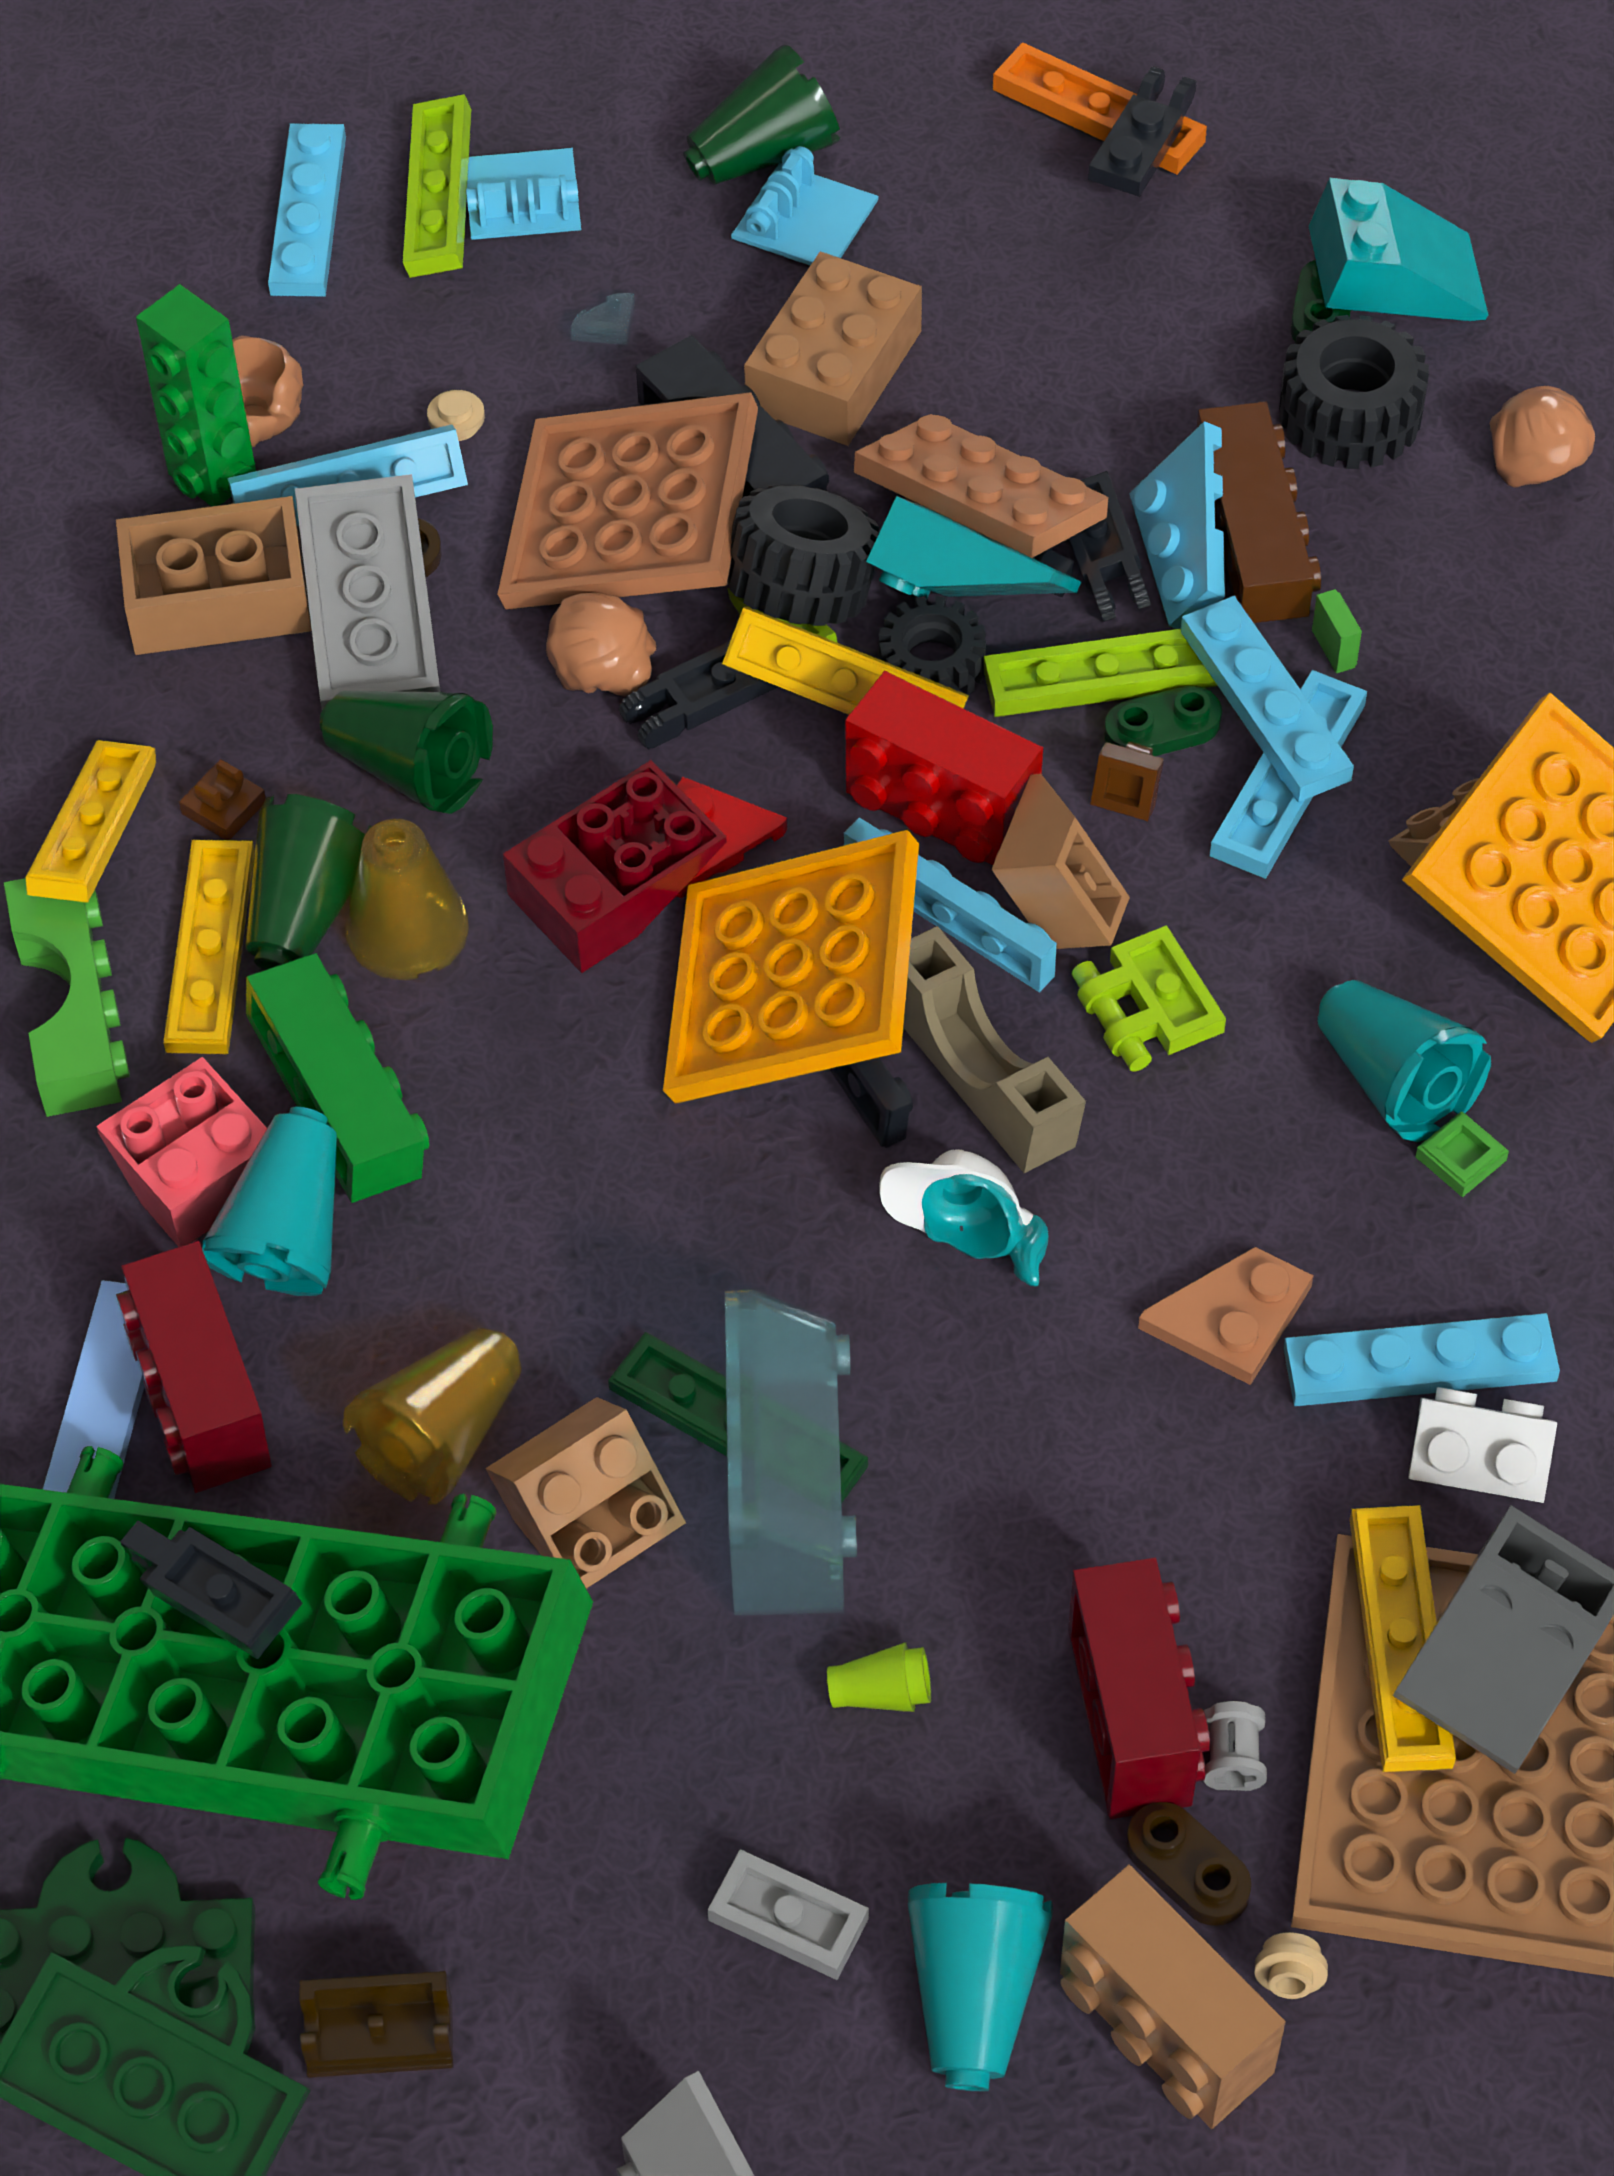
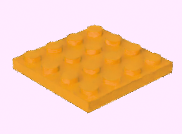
M1548 693L1539 699L1402 880L1580 1035L1593 1043L1601 1039L1614 1022V748L1552 693Z
M908 830L688 885L663 1091L675 1104L901 1053L919 843Z

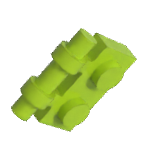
M1167 925L1111 947L1110 963L1114 970L1100 975L1093 962L1085 961L1077 965L1071 973L1080 988L1077 996L1087 1013L1096 1014L1106 1030L1103 1036L1105 1043L1114 1056H1122L1132 1072L1142 1070L1152 1060L1150 1053L1143 1044L1144 1041L1157 1036L1167 1054L1171 1055L1220 1035L1225 1031L1226 1018ZM1131 995L1141 1012L1127 1017L1117 1000Z

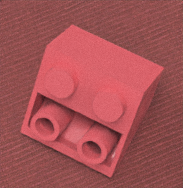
M203 1057L96 1126L98 1134L140 1203L178 1247L190 1244L210 1230L267 1130V1127Z

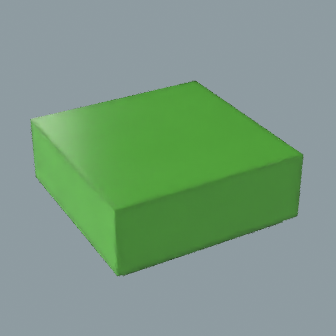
M1334 589L1318 594L1316 596L1312 632L1336 673L1353 669L1357 665L1362 631L1340 592L1338 593Z
M1461 1111L1417 1147L1416 1158L1456 1193L1464 1197L1507 1161L1509 1151Z

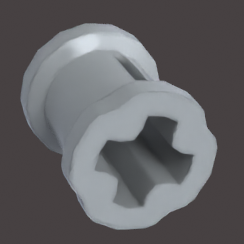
M1240 1701L1216 1703L1212 1707L1205 1709L1204 1713L1208 1731L1210 1732V1762L1205 1765V1784L1215 1790L1251 1791L1260 1788L1266 1783L1267 1768L1259 1761V1731L1265 1727V1712L1263 1709Z

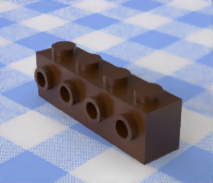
M1267 401L1198 409L1197 428L1205 421L1220 427L1222 430V447L1213 451L1214 473L1221 475L1223 481V496L1214 501L1215 529L1224 532V566L1232 596L1236 597L1253 623L1309 617L1312 592H1317L1321 589V571L1317 556L1308 557L1306 546L1309 544V527L1304 511L1296 512L1294 502L1297 500V483L1294 469L1292 467L1284 468L1282 459L1285 457V437L1282 425H1273Z

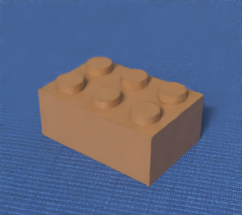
M820 251L744 365L745 385L753 390L761 407L773 419H779L788 425L848 446L921 333L922 286Z
M292 496L116 519L124 607L135 655L312 631L301 544Z
M1130 1864L1065 1919L1060 1974L1063 1976L1061 1979L1063 1990L1081 2011L1090 2014L1095 2009L1114 2028L1111 2031V2037L1121 2053L1130 2062L1137 2066H1141L1145 2061L1165 2081L1162 2084L1165 2096L1183 2116L1192 2119L1198 2115L1213 2129L1274 2074L1286 2021Z

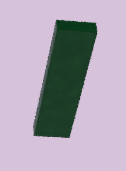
M647 1332L643 1334L608 1380L609 1390L830 1516L834 1515L868 1468V1457Z

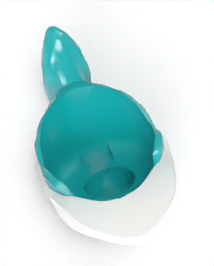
M950 1150L936 1158L932 1164L904 1162L892 1164L883 1170L879 1182L880 1198L886 1211L895 1220L927 1233L928 1237L933 1241L947 1243L972 1258H998L1010 1255L1016 1277L1029 1286L1035 1287L1039 1285V1264L1046 1253L1049 1239L1047 1225L1039 1216L1033 1215L1027 1209L1019 1206L1017 1196L1008 1178L992 1162L968 1151Z

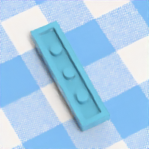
M290 124L268 280L270 296H326L346 141L344 124Z
M452 424L227 478L233 504L292 496L297 526H299L295 495L296 488L412 474L415 497L468 485L457 432Z
M1235 596L1182 616V635L1298 802L1352 781L1354 765Z
M1312 670L1301 691L1340 747H1342L1365 707L1367 691ZM1263 753L1211 841L1210 857L1266 879L1313 797L1298 802L1267 756Z
M859 817L844 832V846L892 834V832L885 829H877ZM918 855L913 911L1040 993L1055 977L1057 943L1051 940L1049 935L1038 925L1025 923L1001 908L1000 904L989 894L982 891L976 892L952 877L951 873L939 862L934 860L927 861Z
M1547 1313L1285 1338L1283 1348L1294 1406L1436 1393L1437 1387L1462 1391L1557 1382L1560 1372Z

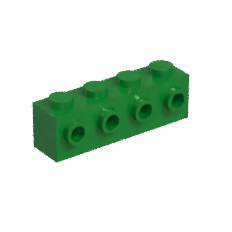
M179 284L138 314L136 321L168 474L173 477L177 487L187 497L194 499L198 496L212 507L220 506L231 497L227 478L256 471L228 318Z
M317 953L247 976L246 1017L296 1106L309 1108L324 1114L328 1118L326 1125L336 1131L335 1175L350 1202L354 1203L421 1179L424 1150L429 1149V1137L421 1117L417 1113L409 1114L403 1104L401 1087L393 1069L390 1066H381L375 1055L373 1037L367 1024L362 1019L355 1021L348 1009L346 990L337 974H328Z

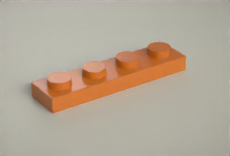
M1023 42L993 74L994 91L1102 141H1105L1133 94L1137 95ZM1184 116L1182 129L1159 167L1178 175L1206 142L1207 126Z

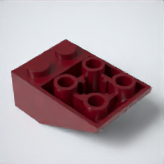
M650 760L503 853L508 896L570 962L583 973L637 938L727 842V836Z

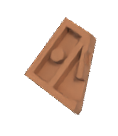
M1254 1247L1145 1309L1139 1317L1138 1329L1251 1385L1311 1289L1313 1275Z

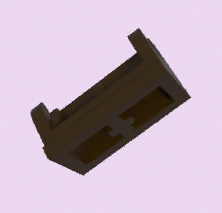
M446 1971L300 1980L299 2000L304 2016V2033H300V2040L308 2078L454 2068L452 1995Z

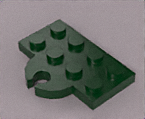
M125 1838L122 1851L126 1862L132 1868L131 1876L121 1888L113 1891H104L93 1885L95 1874L104 1864L101 1845L98 1839L84 1843L60 1859L44 1881L37 1908L0 1910V2043L51 1952L116 1985L134 1962L159 1948L183 1945L202 1947L206 1951L202 1965L187 1972L180 1982L179 1995L183 2004L191 2008H200L213 2001L219 1988L217 1972L226 1961L241 1974L253 1998L256 1909L253 1899L182 1901L178 1879L164 1857L140 1841Z
M191 1945L155 1950L134 1962L116 1985L51 1952L0 2043L1 2099L144 2176H266L311 2090L247 2056L256 2029L254 2000L241 1974L228 1961L217 1972L219 1988L213 2001L200 2008H191L183 2004L179 1995L180 1982L187 1972L202 1965L206 1952L202 1947Z

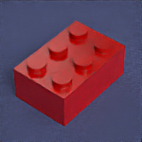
M885 670L845 720L846 793L850 794L865 809L871 811L880 809L903 820L911 831L920 836L929 837L933 835L955 846L962 856L972 862L981 863L985 861L994 865L996 855L1004 841L1030 775L1042 774V746Z

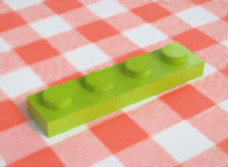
M465 94L413 104L403 264L410 278L463 268L471 108Z
M1181 629L984 656V676L994 717L1142 697L1183 686H1198L1202 688L1218 686L1182 635Z

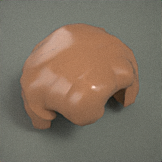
M239 336L232 339L251 445L255 447L259 442L283 433L298 418L300 414L299 405L302 400V368L282 345L263 338Z
M1538 386L1527 389L1506 401L1501 411L1494 415L1490 421L1496 470L1502 479L1514 488L1530 484H1540L1562 476L1575 467L1584 464L1594 449L1595 432L1583 406L1572 395L1559 388Z
M580 593L562 600L549 623L546 653L564 689L572 691L581 690L589 694L595 692L598 688L601 691H609L615 695L625 697L631 694L632 691H638L640 687L645 686L650 680L652 672L650 656L656 651V642L647 630L642 610L629 606L617 596L602 593Z

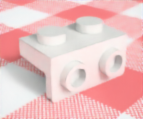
M1437 1387L1435 1400L1420 1398L1409 1479L1544 1503L1557 1422L1542 1419L1543 1405L1504 1399L1502 1411L1475 1407L1477 1394Z

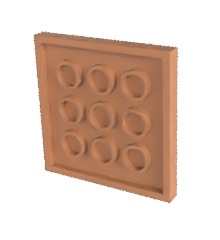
M752 393L535 419L497 594L505 609L561 604L563 599L580 593H602L617 597L727 586L732 558V527L736 509L743 497L758 413V406Z

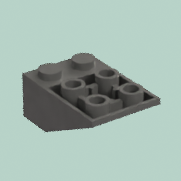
M1511 1505L1482 1547L1392 1696L1515 1774L1614 1615V1570Z

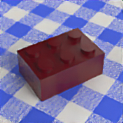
M200 1241L122 1265L127 1291L116 1294V1298L124 1320L123 1326L135 1361L139 1362L146 1394L154 1417L159 1420L164 1435V1445L175 1476L188 1472L194 1492L198 1493L271 1468L262 1414Z
M1156 1557L1073 1570L1068 1633L1109 1819L1134 1816L1144 1806L1157 1802H1168L1182 1808L1190 1807L1193 1804L1196 1782L1205 1780V1765L1202 1752L1210 1750L1207 1720L1202 1708L1191 1709L1187 1687H1194L1195 1685L1193 1661L1188 1645L1177 1646L1172 1624L1180 1622L1177 1593L1172 1581L1162 1583Z

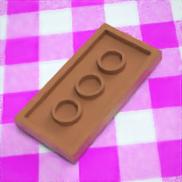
M932 414L923 416L918 421L892 434L885 435L880 440L855 452L854 473L1030 558L1037 556L1107 517L1109 497L1086 487L1078 479L1062 476L1041 466L1033 458L1020 456L1000 447L988 437L978 436L955 426L948 418Z

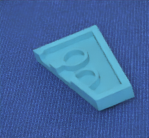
M1205 421L1129 493L1168 624L1176 629H1181L1182 616L1220 602L1225 597L1224 532L1215 529L1214 501L1223 496V481L1221 475L1214 473L1213 451L1222 447V430L1220 427Z

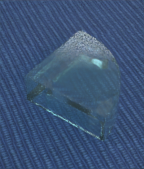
M634 293L612 294L606 296L605 303L599 304L587 312L586 309L582 310L572 323L571 340L627 345L635 307Z

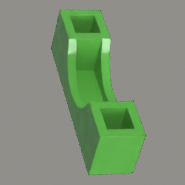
M26 878L4 882L11 930L21 965L49 970L62 977L70 985L67 998L59 1011L46 1023L28 1033L37 1087L46 1117L122 1102L118 1079L128 1078L130 1073L123 1040L111 1042L109 1028L119 1027L121 1022L114 990L102 991L100 978L112 976L105 940H93L92 928L103 926L96 890H94L89 902L86 903L27 895Z

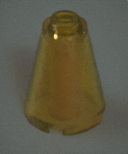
M404 819L381 821L372 826L363 838L345 922L347 943L362 967L384 978L411 980L419 978L418 974L436 968L439 971L450 965L464 948L469 931L466 907L422 830L416 824Z
M476 1328L360 1392L345 1407L343 1427L346 1435L354 1428L362 1444L354 1452L360 1463L378 1482L404 1499L412 1502L419 1492L424 1496L431 1497L427 1505L439 1503L456 1487L519 1379L521 1363L518 1349L514 1342L505 1334L485 1328Z

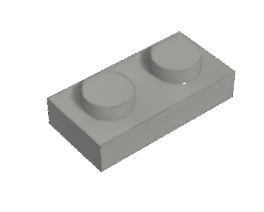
M740 1849L708 1908V1919L712 1923L838 1980L869 1920V1908Z

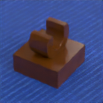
M1106 742L1099 753L1090 805L1148 821L1156 804L1164 759L1153 756V748L1128 742L1125 748Z
M220 759L179 801L182 815L219 837L230 840L262 807L266 796L264 789L244 778L241 770Z

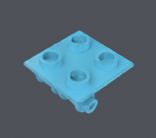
M798 146L795 149L786 151L782 157V163H779L774 172L769 176L768 181L763 185L760 193L747 209L746 214L732 233L731 238L807 265L812 264L820 251L841 258L877 203L878 196L815 175L813 154L807 148Z
M573 148L469 157L466 192L471 240L581 230Z

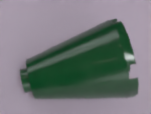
M782 45L775 49L687 136L689 149L684 151L683 155L691 171L699 181L708 177L716 185L782 163V157L786 151L795 149L798 146L805 147L812 153L830 147L840 141L841 137L835 134L840 130L839 124L828 99L815 77L808 80L805 75L799 74L796 70V67L803 64L804 61L790 46Z
M342 691L324 706L320 716V729L323 739L330 749L428 810L452 814L464 807L481 784L483 779L470 778L475 773L480 758L490 761L493 748V724L488 707L483 702L476 701L465 693Z
M287 794L284 805H274V796L267 797L264 801L258 817L246 937V949L255 956L254 963L261 969L268 970L312 955L375 858L381 842L377 831L369 825L365 835L362 831L352 826L355 814L347 809L321 799L299 794Z

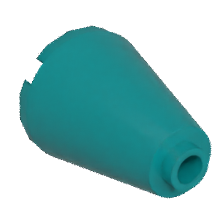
M1350 980L1332 987L1320 1002L1318 1014L1320 1030L1388 1126L1402 1139L1414 1142L1427 1140L1440 1129V1127L1433 1123L1452 1111L1456 1114H1459L1461 1111L1466 1113L1484 1088L1491 1067V1056L1483 1050V1044H1487V1042L1475 1030L1359 980Z
M291 1107L289 1114H277L274 1116L202 1242V1250L210 1269L241 1283L244 1273L264 1279L267 1290L295 1296H317L322 1294L323 1288L326 1289L328 1280L331 1278L337 1133L333 1128L326 1125L328 1118L324 1114L305 1107Z
M947 1883L914 1886L908 1892V1912L931 2070L935 2073L946 2075L945 2087L964 2091H988L990 2079L1005 2077L1052 1920L1053 1902H1043L1044 1896L1035 1892L987 1884L969 1883V1891L954 1892L952 1897H946Z

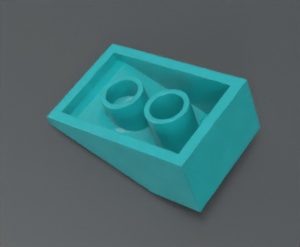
M1329 178L1309 223V231L1326 308L1463 321L1486 320L1488 311L1468 232L1384 183Z
M896 496L866 561L883 570L879 581L908 595L925 596L926 600L931 591L947 597L1077 593L1081 581L937 512Z

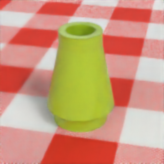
M902 1643L843 1665L827 1667L828 1691L833 1708L859 1707L915 1712V1705L931 1703L930 1673L924 1647L908 1649L907 1644Z

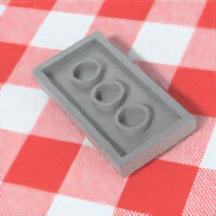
M412 474L296 488L295 495L322 710L329 701L342 691L440 692Z

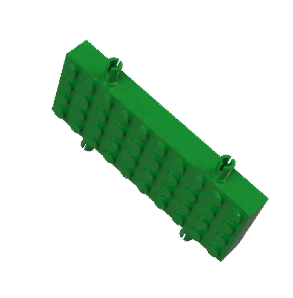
M92 1446L82 1449L79 1456L80 1461L67 1493L0 1484V1780L6 1779L337 1832L324 1870L319 1876L318 1884L323 1890L341 1898H345L347 1887L351 1889L348 1896L351 1900L361 1899L364 1896L365 1884L379 1844L387 1840L509 1860L593 1605V1600L570 1559L483 1548L491 1522L495 1519L497 1512L490 1502L475 1495H471L468 1509L465 1507L468 1499L466 1494L455 1495L440 1542L110 1499L109 1495L124 1463L118 1455L101 1447L97 1448L94 1459L92 1457L95 1450ZM137 1521L142 1522L170 1540L179 1530L186 1532L190 1527L290 1587L296 1592L303 1604L262 1655L256 1659L154 1596L150 1589L144 1586L139 1579L146 1570L133 1562L131 1559L133 1557L126 1547L121 1545L120 1541Z

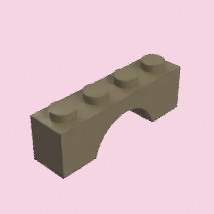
M938 926L911 938L903 1024L906 1032L1023 1173L1075 1148L1086 1104L1085 1099L1049 1057L1036 1063H1030L1018 1057L1007 1047L993 1028L983 1008L977 990L974 968Z

